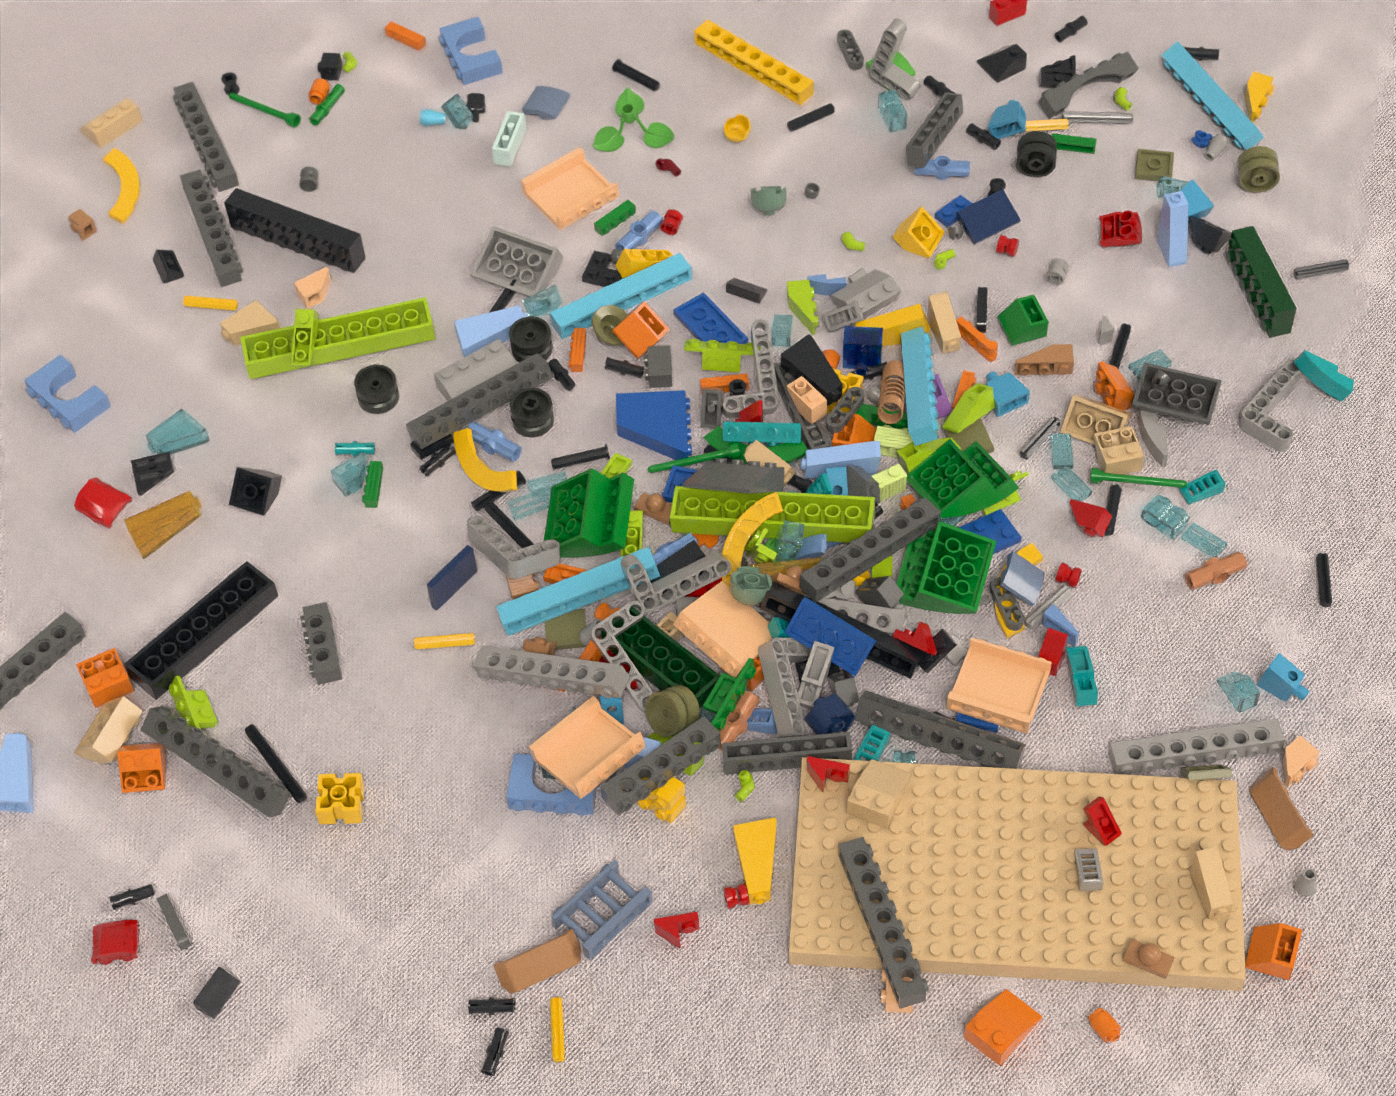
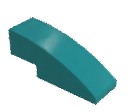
M1306 350L1294 360V364L1311 382L1342 402L1353 392L1354 380L1339 373L1337 365Z
M1087 646L1066 647L1070 680L1076 706L1097 705L1098 690Z

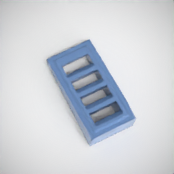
M1052 604L1044 612L1042 625L1046 628L1068 634L1067 643L1075 647L1078 643L1079 632L1063 613Z
M755 708L747 720V730L777 734L772 709Z

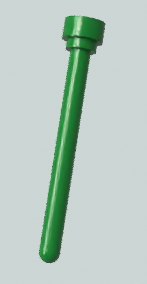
M229 94L231 100L285 120L288 126L296 128L300 124L301 117L299 114L294 112L286 114L238 94Z
M738 442L732 443L727 449L651 465L648 467V472L656 473L672 469L673 465L683 467L714 460L715 458H741Z
M1092 468L1090 483L1098 484V482L1114 481L1176 488L1187 487L1185 480L1103 473L1104 471L1100 470V468Z

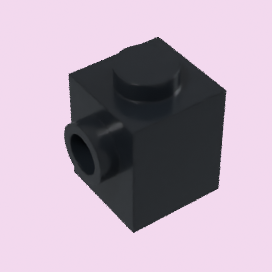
M323 52L321 62H318L317 65L321 79L339 81L343 66L340 53Z

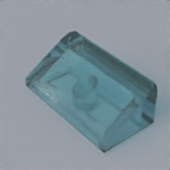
M455 94L441 106L455 128L467 129L473 114L459 94Z

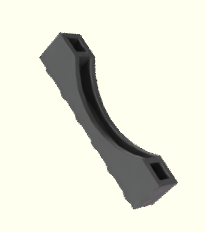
M1128 51L1123 54L1119 52L1111 60L1100 62L1096 68L1090 67L1083 72L1084 74H1076L1070 78V81L1059 83L1055 89L1051 90L1049 88L1041 94L1042 97L1038 103L1048 119H1051L1061 114L1068 107L1071 97L1081 87L1099 81L1120 83L1132 77L1139 67Z

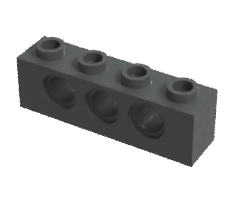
M327 602L302 607L304 615L300 616L302 627H306L307 632H303L305 644L310 646L306 651L308 660L313 662V665L309 666L311 677H316L318 685L342 680Z

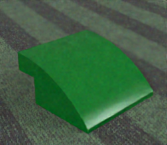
M949 439L907 473V481L922 498L925 497L941 512L940 518L958 517L981 511L1000 502L1019 489L1014 480L977 441L962 452Z
M591 468L553 485L544 541L555 540L559 542L560 557L563 558L598 556L624 549L634 479L623 472L608 478Z
M939 521L933 531L930 530L905 547L895 581L904 594L899 599V604L934 612L976 614L997 541Z

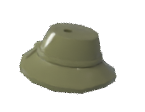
M614 305L601 306L593 314L591 324L600 342L608 343L612 346L624 345L612 332L628 315L623 309Z

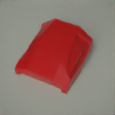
M1127 210L1099 216L1101 221L1100 245L1102 247L1142 243V225L1138 212L1133 213Z
M95 477L89 479L79 491L74 507L75 510L84 514L93 522L110 529L112 522L127 503L132 501V498Z
M122 920L93 926L92 963L98 964L99 962L100 964L107 965L116 959L131 961L134 958H138V920Z

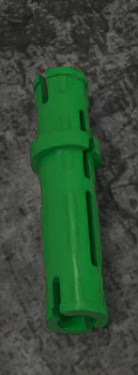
M336 84L324 101L316 106L315 112L309 117V122L312 125L318 126L321 120L328 116L330 109L345 92V88L341 84Z

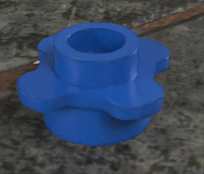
M1197 130L1195 137H1192L1191 141L1196 147L1205 148L1209 145L1212 135Z

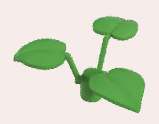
M627 87L618 98L615 106L617 115L622 117L619 130L617 131L612 126L601 128L595 136L593 147L602 152L618 150L625 142L624 137L621 135L624 122L631 124L635 120L642 130L646 132L643 139L645 144L651 148H660L670 143L674 139V133L668 126L660 122L651 123L648 129H646L638 116L644 109V101Z

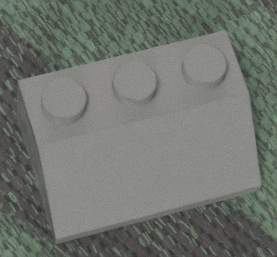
M875 269L833 293L830 297L838 308L858 301L863 318L865 319L896 301L901 289L890 275ZM852 307L851 310L854 318H858L855 308ZM846 309L845 313L847 315L848 321H850L851 319L848 310Z

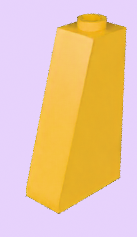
M921 303L855 322L856 331H853L856 342L860 341L862 348L902 344L901 333L923 326L925 333L930 334L931 340H933L930 325Z
M776 817L733 825V836L750 904H763L771 900L777 835Z

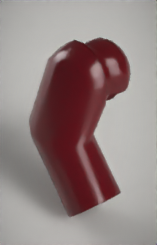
M659 158L656 160L655 165L657 169L670 171L675 177L681 174V169L671 159Z

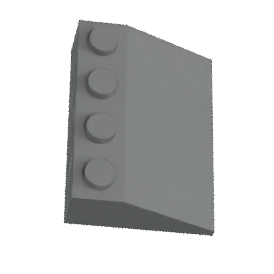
M493 226L470 275L537 299L556 274L563 256L555 247ZM516 279L517 281L515 282L514 286H511L510 283L512 282V280Z
M497 339L434 373L436 387L444 398L449 401L517 363L500 339Z

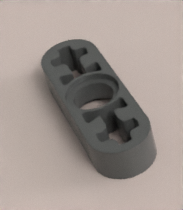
M845 29L840 30L837 33V44L848 67L853 70L861 69L864 65V57L852 32ZM847 48H853V49H855V50H854V51H847L846 49H847Z
M852 387L845 393L826 418V428L828 431L838 433L844 429L864 403L863 389ZM843 407H848L851 410L847 413H844L840 409Z
M1001 577L993 579L990 592L1005 626L1012 631L1020 630L1024 624V615L1015 595L1000 585ZM996 586H1000V588H1003L1002 595L1000 589L996 588ZM1003 601H1010L1013 605L1011 607H1004L1001 603ZM1012 613H1013L1014 619H1015V620H1018V622H1015L1014 620H1011V616H1012L1011 614H1012Z
M167 894L156 898L181 951L190 947V941Z

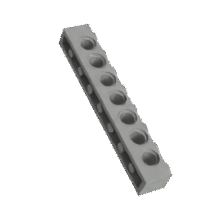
M822 598L818 601L841 613H846L856 620L860 616H866L868 618L867 625L893 636L896 629L900 631L904 629L905 610ZM750 605L768 621H771L773 617H777L757 608L756 605ZM885 619L889 623L885 628H880L877 625L879 620Z
M484 645L481 646L472 664L477 675L485 680L489 678L497 679L500 682L510 681L519 685L530 684L538 688L543 686L553 690L563 689L571 693L583 692L591 696L594 694L602 695L606 698H621L630 678L622 665Z
M1277 718L1110 743L1108 754L1114 774L1131 775L1137 772L1149 773L1157 769L1169 770L1178 766L1189 767L1198 763H1214L1218 760H1234L1238 757H1255L1265 753L1276 754L1282 751L1285 738Z

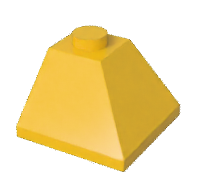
M921 206L899 225L893 238L904 250L929 258L945 231Z

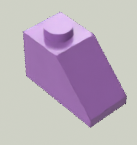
M937 373L933 382L936 387L934 394L937 399L935 407L938 411L936 419L951 414L953 410Z

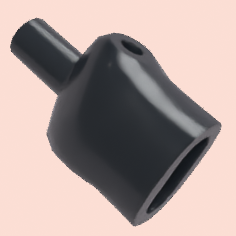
M470 93L467 95L466 112L472 113L473 122H478L479 114L485 113L486 110L485 95Z

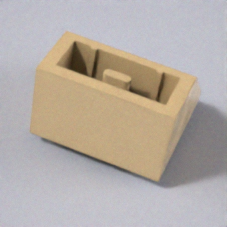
M1132 426L1094 434L1098 465L1100 470L1104 471L1103 473L1128 474L1142 471L1145 456Z

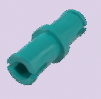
M335 442V455H375L374 442Z

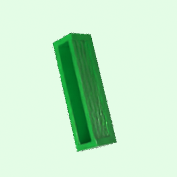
M1052 133V137L1057 142V150L1095 154L1097 141L1095 138Z
M627 199L594 222L595 231L601 236L608 234L610 230L616 228L620 223L625 222L636 213V205Z
M370 461L369 466H367L368 476L365 477V495L362 496L365 508H378L384 469L382 461Z

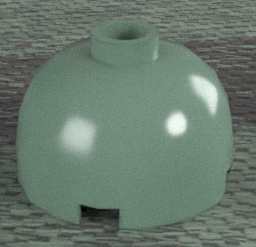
M763 186L759 191H756V187L750 189L753 206L759 211H764V215L775 214V211L780 210L786 202V187L781 189V186Z
M739 567L736 572H732L730 579L732 596L744 605L762 603L767 590H770L772 586L771 577L767 573L765 575L760 573V569L756 567Z

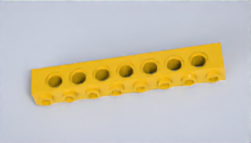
M707 19L694 30V42L696 45L801 106L814 94V81L810 78L805 77L783 62L776 60L769 54L740 39L716 23Z

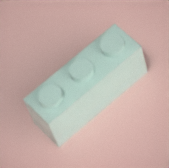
M507 111L492 147L494 164L511 167L526 131L525 114Z

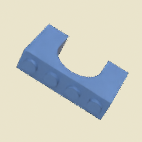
M478 16L439 28V43L441 46L444 45L445 55L450 57V65L452 68H455L456 77L461 79L463 85L503 73L501 59L496 50L478 55H465L460 52L461 49L468 45L485 40L484 27Z
M60 354L24 380L27 387L25 391L31 398L35 397L42 408L46 407L54 419L58 418L65 429L69 428L75 433L111 406L107 395L96 385L71 400L54 398L58 389L76 377L72 364Z
M513 755L507 792L508 809L515 811L533 810L538 813L545 811L557 814L575 813L581 816L594 814L597 787L582 799L568 788L555 794L542 792L534 785L537 765L532 755Z

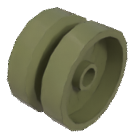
M1256 146L1243 151L1239 155L1237 160L1240 185L1244 190L1255 193L1266 192L1279 183L1278 157L1273 149Z
M682 685L672 686L653 693L646 702L645 710L649 725L658 735L663 737L676 735L698 721L700 712L695 695Z

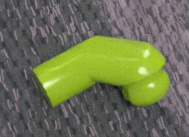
M346 51L343 54V58L346 60L343 70L350 73L357 66V60L349 51Z
M1119 87L1115 91V103L1128 111L1131 109L1132 103L1125 99L1126 88Z
M844 232L842 234V242L847 249L865 250V242L856 241L851 232Z
M949 249L937 254L934 261L935 267L940 270L944 269L947 260L956 256L954 250Z
M742 770L738 775L741 789L735 794V798L739 802H743L755 788L753 776L747 770Z

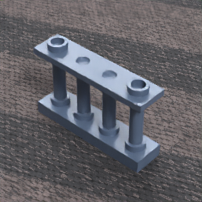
M616 860L603 866L600 873L563 907H558L551 917L555 929L559 928L562 924L569 929H573L575 935L583 941V954L589 960L653 902L652 892L647 887H644L641 891H636L617 875L619 868ZM610 880L631 898L625 906L619 905L601 889ZM596 895L615 912V915L610 920H604L586 902ZM578 909L599 926V930L593 935H589L570 918Z

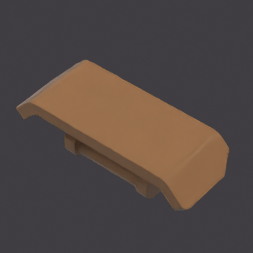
M1272 767L1250 787V793L1281 847L1285 850L1297 849L1313 837V831L1306 825V821L1301 817L1292 802L1287 788L1283 786L1277 776L1278 770Z
M568 929L558 937L510 959L496 962L494 969L501 986L509 993H516L577 965L581 961V948L573 929Z

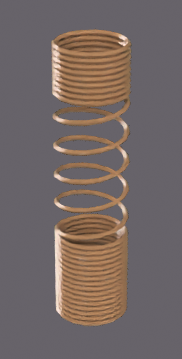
M896 360L885 364L882 374L878 417L886 424L897 423L903 416L905 400L903 363ZM892 375H897V376L901 377L902 379H901V380L898 379V378H890V379H888L887 377L892 376ZM884 404L887 405V406H889V407H897V406H898L899 408H898V409H895V410H890V409L886 408V407L884 406ZM882 407L892 412L898 410L900 411L897 414H888L882 409Z

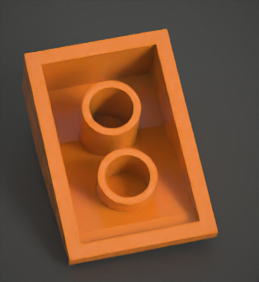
M1006 989L983 1007L965 1026L964 1039L997 1065L1001 1066L1040 1022L1043 1016Z

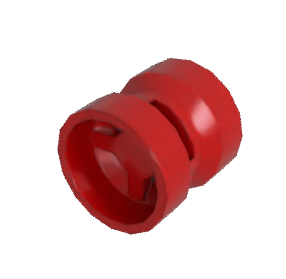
M674 209L667 210L660 225L661 230L668 235H675L683 220L682 214Z
M1000 235L996 253H1007L1009 256L1015 257L1019 246V239H1008L1007 236Z
M1062 562L1055 581L1061 584L1068 581L1070 587L1076 588L1082 569L1077 567L1072 569L1068 564Z
M745 883L738 884L734 888L730 886L723 887L727 909L735 908L736 905L740 904L742 906L750 904Z

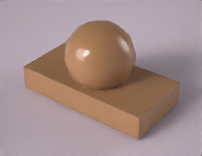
M643 493L635 504L634 511H643V515L670 525L672 504L665 502V499L660 494L648 495Z
M790 566L786 570L785 575L781 573L771 575L772 584L776 582L800 594L807 595L799 588L800 575L803 572V569L799 566Z
M1132 939L1123 962L1166 979L1175 957L1160 951L1159 947L1153 943L1142 944Z

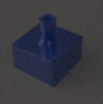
M844 326L843 368L855 369L857 375L864 376L867 374V365L881 364L883 328Z

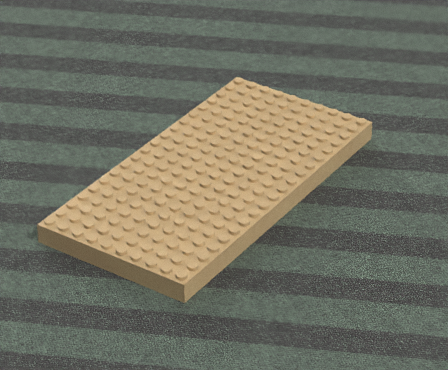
M802 757L789 964L884 969L838 856V844L864 837L866 844H870L872 847V859L880 867V879L887 884L889 890L887 896L890 901L893 900L897 910V913H895L897 920L901 919L905 930L903 935L905 939H909L913 949L911 954L913 959L917 958L921 969L920 972L1242 991L1246 980L1236 780H1188L1187 778L881 762L912 774L887 829L847 814V800L855 783L870 761L825 759L850 764V777L848 783L834 782L831 779H827L824 791L822 792L807 772V758ZM1099 796L1104 797L1122 832V835L1107 846H1103L1083 825L1088 820L1083 808ZM1217 846L1233 906L1231 913L1227 917L1208 919L1190 871L1196 851ZM1097 848L1103 877L1102 890L1080 891L1074 851L1075 849ZM1093 855L1081 856V858H1093ZM863 862L856 863L857 865H864ZM1094 862L1082 863V865H1094ZM1088 869V870H1083V871H1084V872H1091V871H1095V869ZM1085 876V879H1088V878H1096V877H1095V876ZM864 881V882H863V883H865V884H872L871 881ZM872 900L871 902H872V903H879L880 901H879V900ZM886 919L879 920L882 923L888 922ZM894 938L886 939L889 942L896 941ZM1132 939L1142 944L1153 943L1159 947L1160 951L1175 957L1166 979L1123 962ZM899 957L894 959L897 962L904 961L903 958Z

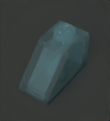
M365 452L330 470L333 482L345 497L363 487L367 466H369Z
M1235 671L1217 679V683L1238 713L1257 706L1260 691L1250 676Z

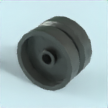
M1040 131L1029 132L1021 136L1017 146L1016 166L1018 170L1026 176L1038 178L1052 173L1056 168L1057 142L1055 138L1048 133Z
M528 316L520 318L512 324L509 330L512 355L518 362L536 353L545 360L549 358L553 346L550 327L545 320L539 317Z
M375 364L367 366L357 373L354 385L359 406L364 411L372 414H381L388 412L396 406L400 396L395 373L391 368Z
M526 388L520 390L511 398L512 424L518 434L534 438L548 433L553 426L554 415L551 397L547 392L539 388Z

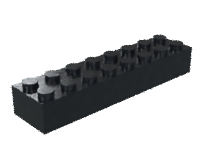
M235 188L224 202L230 226L234 230L245 232L250 236L261 238L266 242L277 244L282 248H288L296 253L304 254L312 259L320 260L328 265H333L355 273L366 259L360 233Z
M246 561L124 663L129 678L157 700L169 690V686L172 684L175 676H180L182 679L276 599L278 593L275 583Z

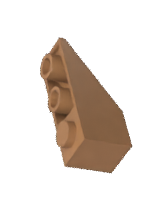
M1053 344L1016 360L1014 374H1072L1074 366L1072 344Z

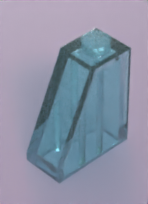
M182 408L146 435L148 449L152 453L156 452L157 454L169 451L171 455L210 441L206 428Z

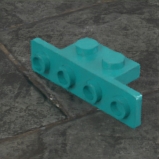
M723 422V441L748 442V445L757 440L759 442H767L768 446H776L779 443H800L801 423Z

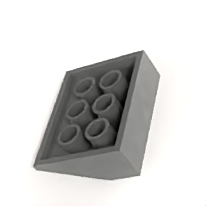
M1145 363L1132 407L1209 425L1215 410L1222 380ZM1159 369L1171 378L1165 386H1158L1160 381L1157 383L1153 381L1154 375Z
M715 458V462H706L683 483V487L740 493L783 491L784 467H777V463L765 462V465H760V461H748V464H743V460L732 459L731 462H727V458Z

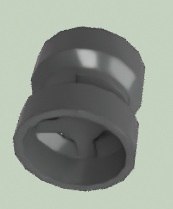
M310 166L301 169L299 186L303 191L312 192L317 189L319 174L317 169Z

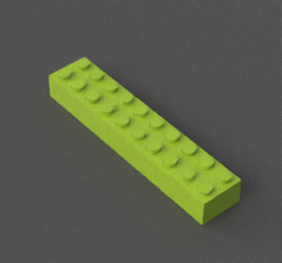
M426 297L319 320L318 335L311 366L435 340L433 323ZM294 325L240 337L249 379L310 367L291 365Z
M675 486L670 514L671 530L673 533L728 536L735 522L747 509L758 500L775 492L740 493ZM778 492L784 512L769 518L752 536L758 530L762 531L766 528L768 531L764 538L800 540L813 535L825 534L827 535L826 541L850 543L852 540L862 537L868 530L874 529L875 497Z

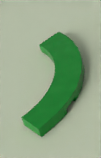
M720 426L704 436L706 441L718 450L727 449L730 444L737 443L734 441H723V429ZM802 440L800 443H783L766 447L786 463H792L804 457L806 450H808ZM738 442L741 458L737 459L743 460V464H748L744 454L749 445Z

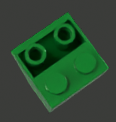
M1034 294L1016 299L997 317L1011 346L1047 336L1049 321Z

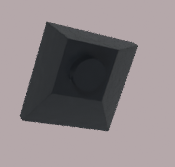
M1012 44L978 59L977 64L993 80L999 83L1026 69L1027 53L1017 44Z
M1189 217L1196 243L1202 246L1201 250L1206 253H1218L1231 237L1232 232L1202 218Z
M237 467L229 505L265 516L279 493L282 476L266 470Z

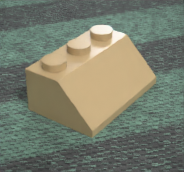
M126 98L79 128V131L101 149L141 123L142 118L138 106L129 98Z
M1076 394L1072 396L1060 433L1095 445V433L1128 427L1132 413Z
M124 696L105 702L73 753L99 764L115 761L118 757L117 751L128 741L131 729L139 723V716L142 710Z

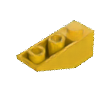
M1253 71L1247 82L1245 92L1248 117L1252 123H1254L1255 119L1260 118L1261 108L1266 107L1268 95L1272 96L1275 88L1272 85L1273 77Z
M623 249L615 267L622 278H626L653 264L668 259L672 254L669 250Z

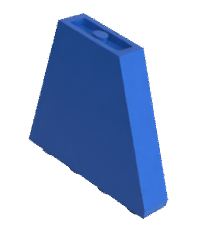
M685 390L616 393L618 436L674 460L692 456V445L688 444V440H691V428H687V425H691L690 413L686 411L690 409V398H686Z

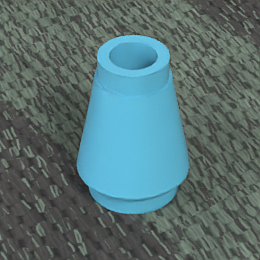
M425 108V110H421L420 124H424V126L445 124V113Z

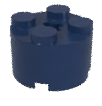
M836 693L826 698L819 697L813 703V709L804 718V721L816 735L846 732L855 720L852 710Z

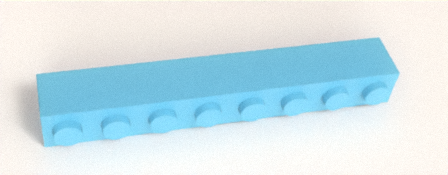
M1178 41L1161 55L1165 60L1163 64L1169 71L1171 69L1175 71L1173 75L1179 82L1181 80L1185 82L1183 84L1185 89L1189 93L1191 91L1195 93L1193 95L1195 100L1199 104L1201 102L1205 104L1203 106L1205 111L1209 115L1211 113L1214 114V121L1219 126L1221 124L1224 125V132L1229 137L1233 135L1235 138L1233 141L1239 148L1243 147L1247 150L1264 138L1260 130Z
M681 253L670 256L668 259L653 264L644 270L638 271L631 276L550 312L551 325L561 339L571 336V333H574V328H588L592 326L593 314L601 306L614 305L625 311L692 280L691 266Z
M923 326L901 333L908 432L915 446L938 439L937 431L940 430L936 419L938 411L935 407L937 399L934 394L936 387L933 382L935 375L932 370L934 367L931 358L933 352L930 346L932 340L930 334L925 333Z
M649 547L630 554L636 556L643 564L649 580L660 577ZM623 557L496 606L507 635L510 636L630 589L621 568Z

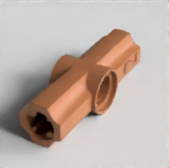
M1239 551L1221 559L1213 557L1207 560L1202 567L1185 573L1186 584L1189 589L1193 590L1212 582L1220 584L1229 575L1247 568L1246 557Z
M745 690L743 696L739 697L734 712L729 713L724 729L719 731L721 745H719L718 749L722 751V743L735 742L738 735L743 734L747 730V720L760 701L752 692Z

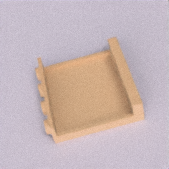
M580 147L521 180L523 194L559 230L571 225L573 222L585 217L587 214L599 209L619 196L618 184L614 183L611 185L585 160L584 151Z
M723 581L683 609L673 624L724 671L737 678L749 658L755 660L759 657V646L772 640L767 627L769 622L750 605L738 602L732 596L730 588Z
M971 638L969 650L954 688L947 697L946 709L1028 734L1049 678L1052 662L1041 657L1037 658L1027 655L1021 651L1017 652L1007 649L1002 645L987 643L982 639Z
M592 696L530 745L529 750L537 764L582 799L620 767L624 766L636 754L640 753L646 746L640 732L637 734L632 733L601 708L599 700Z

